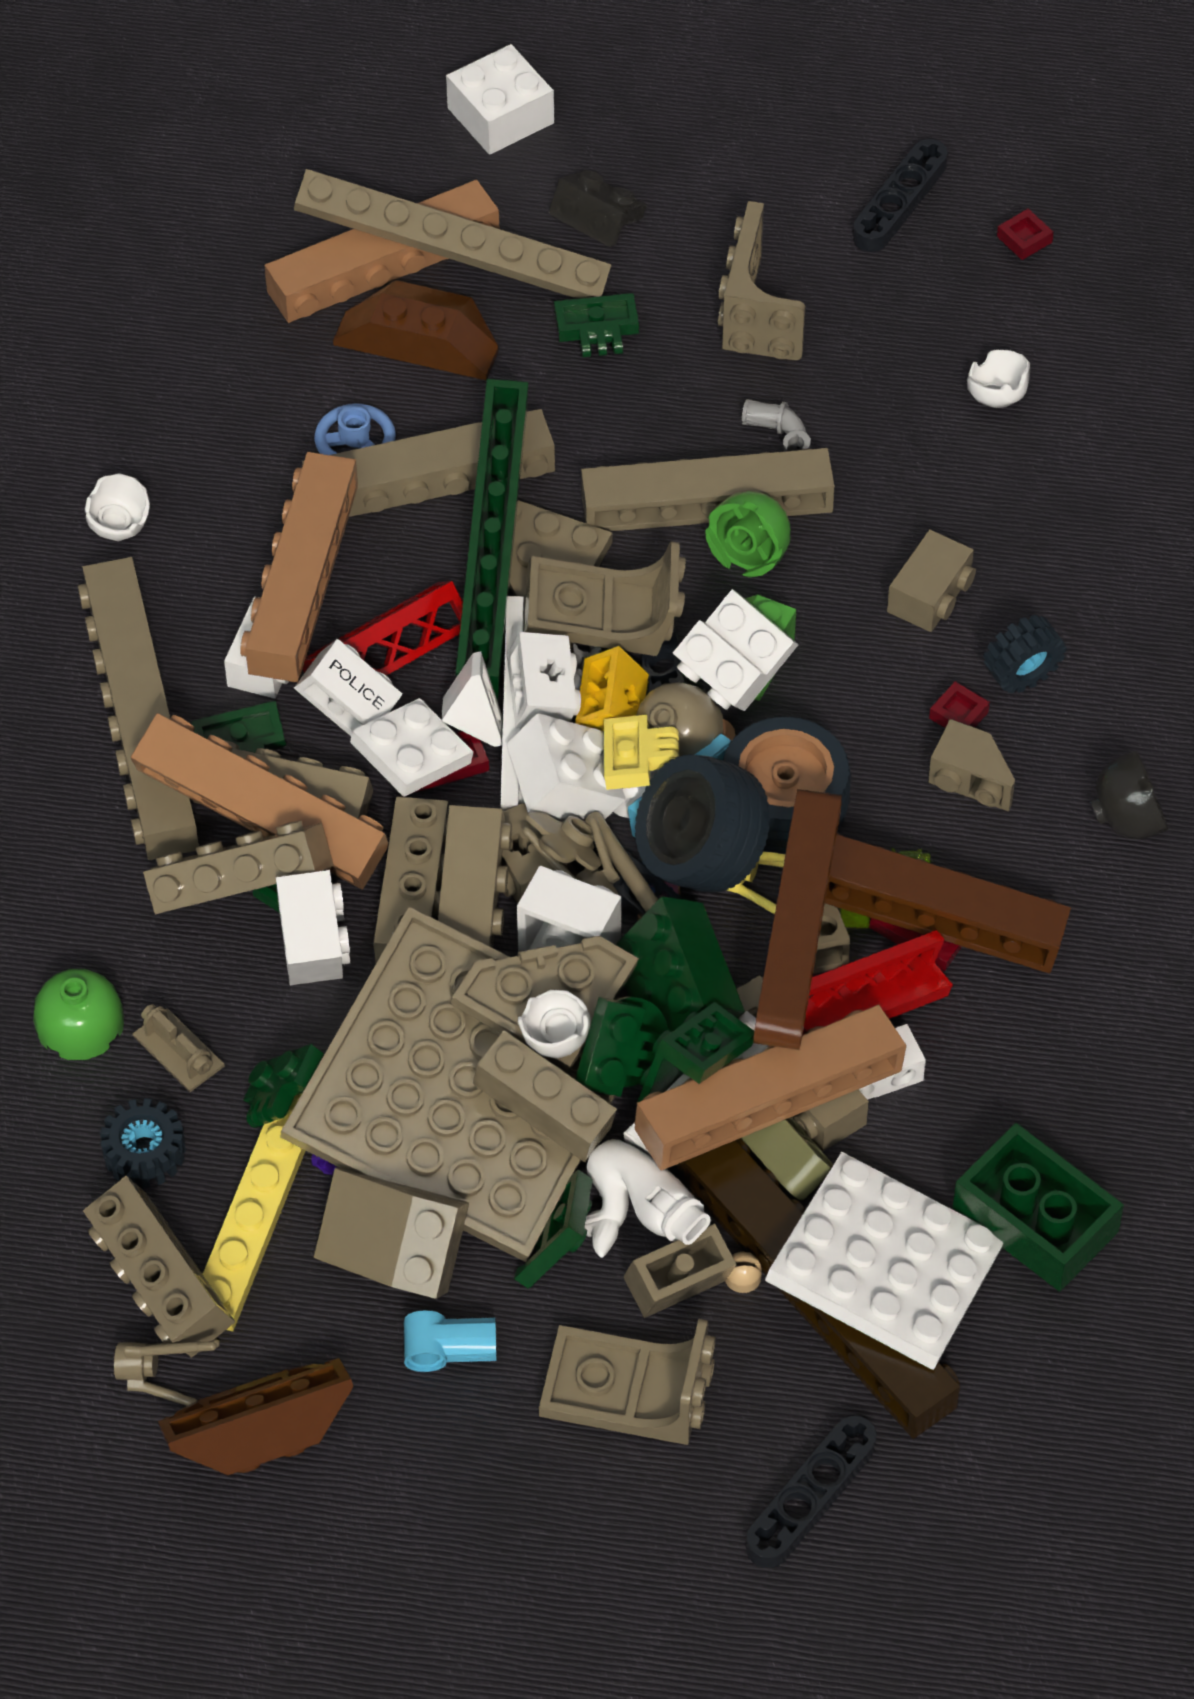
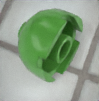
M756 491L735 493L721 502L708 517V519L710 518L709 527L705 532L712 554L728 569H730L731 563L746 569L747 571L742 574L743 576H763L772 570L781 561L790 544V521L786 511L776 500L764 493Z
M68 969L55 974L41 987L35 998L33 1021L40 1043L46 1049L48 1046L51 1050L57 1051L59 1057L67 1060H87L106 1052L110 1048L109 1043L115 1039L117 1034L121 1035L124 1026V1011L114 985L103 975L87 969Z

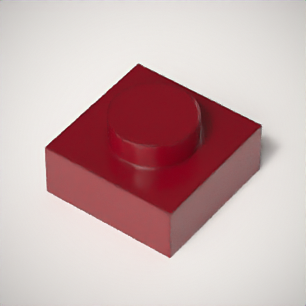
M1029 208L998 226L997 237L1021 260L1053 242L1054 231Z
M954 682L930 708L929 719L946 728L950 719L975 728L989 713L990 702L959 683Z

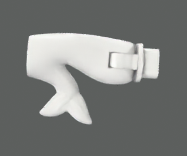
M611 1139L599 1145L591 1153L587 1162V1175L593 1179L592 1183L602 1197V1208L587 1214L585 1228L587 1229L586 1236L592 1237L593 1248L599 1257L603 1258L617 1239L619 1228L627 1215L629 1196L639 1221L648 1230L666 1237L669 1241L675 1242L680 1240L684 1244L690 1245L710 1225L711 1219L704 1212V1205L695 1199L691 1192L668 1169L660 1171L653 1158L645 1152L621 1140Z

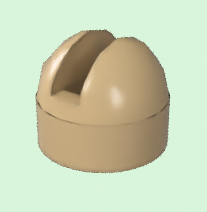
M741 1251L734 1253L732 1257L737 1267L733 1269L725 1282L735 1292H751L761 1282V1264L758 1258L750 1252Z

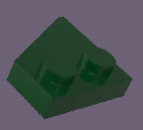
M577 1170L569 1178L563 1195L551 1213L544 1231L535 1246V1249L538 1250L537 1253L524 1265L518 1267L514 1280L529 1289L568 1251L573 1253L582 1245L587 1235V1229L585 1228L586 1216L592 1206V1200L589 1199L592 1178L580 1170Z

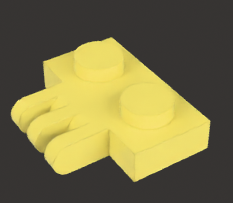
M647 715L604 719V779L606 790L650 786V771L659 770L665 763H669L670 760L679 756V731L675 727L649 729Z

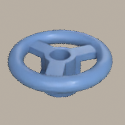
M360 403L342 405L329 411L321 418L315 430V444L318 452L324 455L337 454L331 448L333 446L345 444L354 448L373 446L375 444L369 440L371 419L375 420L383 429L384 438L382 443L395 441L396 431L394 424L387 414L376 407ZM338 421V432L327 433L329 428Z

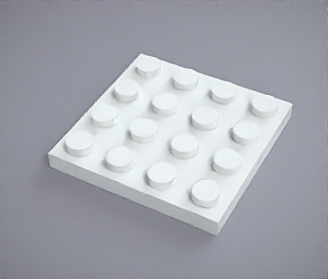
M841 1152L770 1267L765 1281L934 1370L1004 1243L981 1224Z

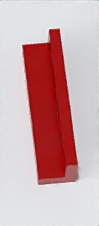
M453 581L437 582L338 639L343 644L353 647L363 661L365 660L367 649L371 645L377 644L389 648L384 666L378 669L373 668L375 671L387 676L459 635L463 601ZM450 602L459 623L449 629L433 625L438 608ZM427 614L426 622L417 620ZM409 624L424 628L419 646L414 649L398 645L403 627ZM431 631L439 633L430 639ZM392 634L391 642L382 640ZM332 642L306 656L302 668L304 673L318 654ZM396 651L405 653L399 656L398 658L394 659Z
M935 930L812 977L809 994L811 997L808 1000L803 1035L816 1026L825 1027L840 1021L856 1010L864 1011L880 1005L888 1019L947 997L953 984L935 963L945 939Z

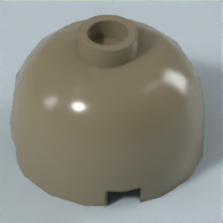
M683 682L662 684L650 691L640 703L636 716L647 715L649 729L675 727L679 731V757L696 754L711 744L717 736L723 734V715L714 700L703 689Z

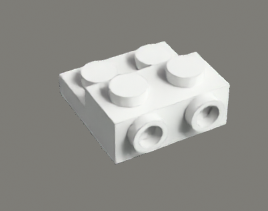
M732 589L706 622L699 620L673 654L681 660L677 668L695 683L702 678L712 687L707 694L716 703L726 710L732 704L734 707L745 711L799 644L742 595Z

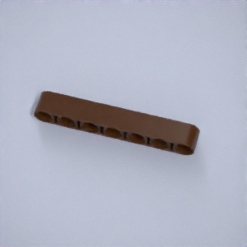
M797 789L757 1010L754 1044L800 1050L839 825L842 795Z

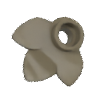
M528 813L526 816L527 822L537 828L543 835L539 840V847L547 856L562 863H570L576 860L588 870H597L601 866L600 858L593 851L594 838L592 829L586 822L574 816H568L565 822H559L546 813Z

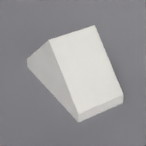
M480 651L472 653L444 695L442 721L497 747L502 745L503 717Z

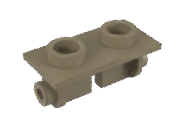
M151 1004L143 1010L141 1017L144 1019L143 1026L132 1033L133 1037L189 1092H192L225 1067V1064L168 1008L165 1009L163 1006L156 1007L154 1004Z

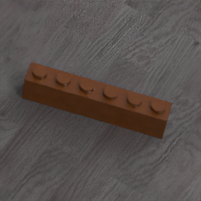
M837 833L825 904L924 935L937 930L945 939L944 941L1042 972L1051 973L1071 907L1056 903L1050 899L1023 893L1005 885H998L978 879L963 872H956L930 864L922 859H914L880 846L853 840Z

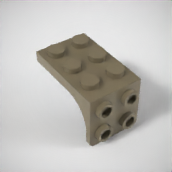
M748 201L744 217L737 216L734 240H738L736 246L730 245L726 269L730 270L728 276L722 275L720 282L719 299L724 300L721 303L718 316V326L723 327L722 349L738 353L775 357L777 359L800 360L804 343L805 304L797 300L771 296L755 285L762 258L764 203Z
M670 541L664 556L651 566L637 570H614L531 556L527 568L524 632L569 636V642L608 649L620 646L627 652L657 656L663 642L670 641L672 637L674 617L680 618L683 612L685 594L678 591L679 583L682 582L686 560L685 557L679 556L680 543Z
M698 1319L694 1338L677 1344L652 1343L559 1325L539 1405V1417L688 1445L692 1428L701 1429L706 1401H703L705 1388L711 1385L715 1365L713 1354L716 1337L708 1335V1320Z

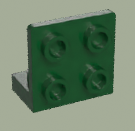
M716 1002L700 1013L692 1012L681 1026L674 1031L666 1030L655 1042L652 1050L655 1053L652 1065L645 1071L640 1080V1085L643 1088L637 1103L641 1102L651 1093L665 1092L683 1074L689 1076L698 1084L702 1083L752 1047L754 1030Z

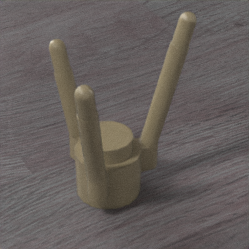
M596 818L590 820V826L603 867L601 871L598 869L588 870L586 868L579 873L571 862L567 863V869L562 862L552 859L539 847L540 838L531 828L525 827L523 829V834L555 870L567 872L574 879L593 886H604L618 895L613 884L620 877L612 866L606 843Z
M218 1339L208 1342L172 1344L118 1342L114 1356V1375L116 1380H127L128 1391L145 1392L188 1406L196 1402L197 1399L146 1382L147 1377L156 1376L158 1355L213 1351L219 1347L220 1342Z

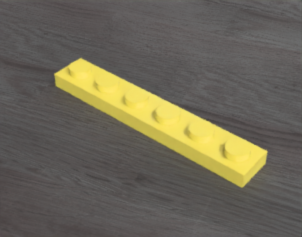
M302 1093L294 1096L284 1118L263 1125L203 1272V1276L235 1320V1323L227 1329L232 1332L235 1329L306 1151L280 1138L281 1130Z

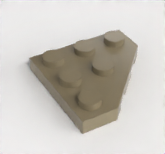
M518 500L509 589L511 588L514 596H524V613L526 607L527 568L531 556L599 567L612 544V532Z
M596 936L582 939L581 943L559 948H556V945L523 951L520 952L519 956L496 961L493 958L475 961L452 996L451 1005L499 1033L505 1030L528 1046L518 1025V1017L522 1016L529 998L536 997L548 990L569 991L583 1000L592 1022L598 998L604 997L615 1000L637 966L639 958L603 937ZM586 1040L571 1055L562 1058H543L569 1073L583 1051Z

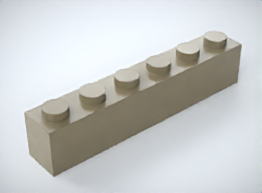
M542 409L527 412L520 479L538 477L546 473L555 472V445ZM482 422L332 454L331 456L356 459L358 488L349 517L370 512H380L392 507L410 503L416 504L424 500L457 495L465 491L474 490L476 486Z
M828 448L774 453L762 452L751 455L720 456L692 460L680 459L656 463L642 462L632 465L598 466L581 469V495L585 523L607 531L709 523L710 518L708 519L710 513L721 502L735 493L746 491L767 494L782 506L787 516L833 512L835 486Z

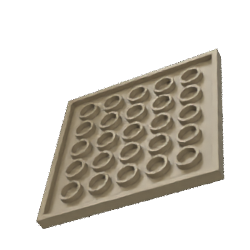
M408 907L282 1128L280 1138L339 1168L470 1202L463 1231L527 1262L544 1231L551 1213L559 1203L569 1178L576 1172L581 1160L473 1084L478 1062L501 1033L451 1005V999L475 961L493 958L496 961L510 957ZM583 1051L569 1073L561 1068L559 1069L575 1079ZM593 1092L609 1104H612L616 1097L614 1095Z

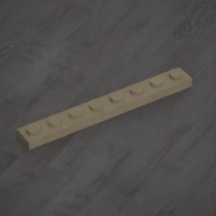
M309 169L305 171L294 205V210L577 299L602 296L611 268V264Z

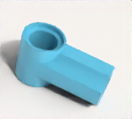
M427 1310L410 1313L404 1318V1364L410 1370L432 1372L443 1368L446 1362L496 1361L495 1318L445 1319L442 1314Z

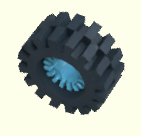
M1032 615L1029 621L1024 617L1019 619V625L1017 626L1013 623L1007 626L1008 631L1005 634L1000 632L995 636L998 641L990 642L987 647L989 651L984 653L985 661L983 662L1001 688L1004 691L1007 690L1008 693H1014L1015 690L1018 693L1024 692L1027 685L1030 688L1037 686L1036 681L1042 679V681L1046 680L1049 677L1047 673L1049 671L1055 672L1059 667L1056 662H1062L1065 658L1063 653L1067 652V647L1064 641L1043 616L1039 618L1037 615Z
M144 1098V1104L140 1107H137L136 1099L128 1101L129 1109L126 1111L120 1104L114 1108L116 1118L108 1114L104 1120L105 1127H101L100 1132L103 1157L108 1171H113V1176L118 1181L125 1176H128L134 1183H136V1180H141L142 1188H150L149 1180L154 1178L158 1185L165 1183L164 1173L167 1172L173 1177L177 1173L176 1164L182 1166L184 1162L183 1152H186L181 1120L178 1121L177 1113L173 1109L168 1112L167 1105L159 1101L156 1108H153L152 1099ZM143 1137L153 1139L150 1142L149 1150L146 1148L144 1151H141V1149L136 1151L137 1139Z

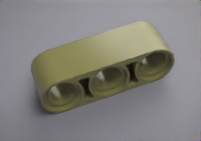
M792 1117L742 1137L743 1141L775 1175L776 1179L801 1202L825 1180L833 1167V1163Z

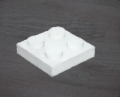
M420 698L352 730L350 741L403 797L471 764L473 751Z

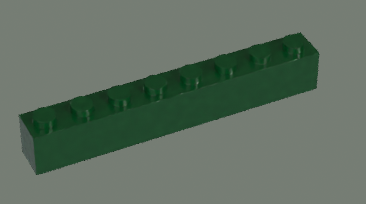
M487 379L456 677L472 653L481 651L498 700L528 408V382Z

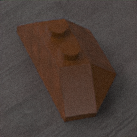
M395 280L348 309L333 339L334 346L481 380H487L498 354V345L472 297Z
M340 1358L332 1359L324 1364H309L286 1369L197 1400L178 1410L173 1416L159 1420L158 1424L171 1452L226 1475L237 1472L246 1473L257 1469L262 1463L282 1456H295L302 1453L306 1448L319 1444L353 1389V1383Z

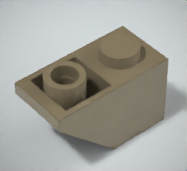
M950 719L931 756L928 783L936 785L946 792H956L978 800L985 806L997 807L1009 812L1013 801L1015 779L992 735Z

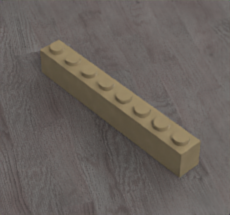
M128 557L82 566L85 583L78 584L77 587L82 610L91 609L92 616L85 617L89 641H98L99 649L92 650L97 675L105 674L107 682L100 683L104 707H113L115 714L107 717L112 742L121 740L122 749L115 751L120 776L129 775L130 784L123 785L128 810H137L138 818L131 819L135 844L145 845L148 860L178 851L182 853L196 851L195 848L199 847L190 798L138 771L130 758L157 713L170 719L133 559Z

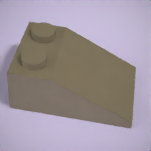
M336 1167L314 1258L387 1286L437 1299L449 1291L470 1202Z

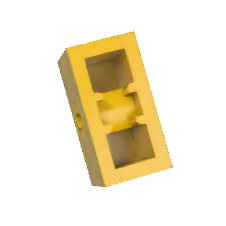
M620 646L584 659L580 686L581 707L578 715H576V724L604 731V719L636 716L640 703L646 697L649 674Z

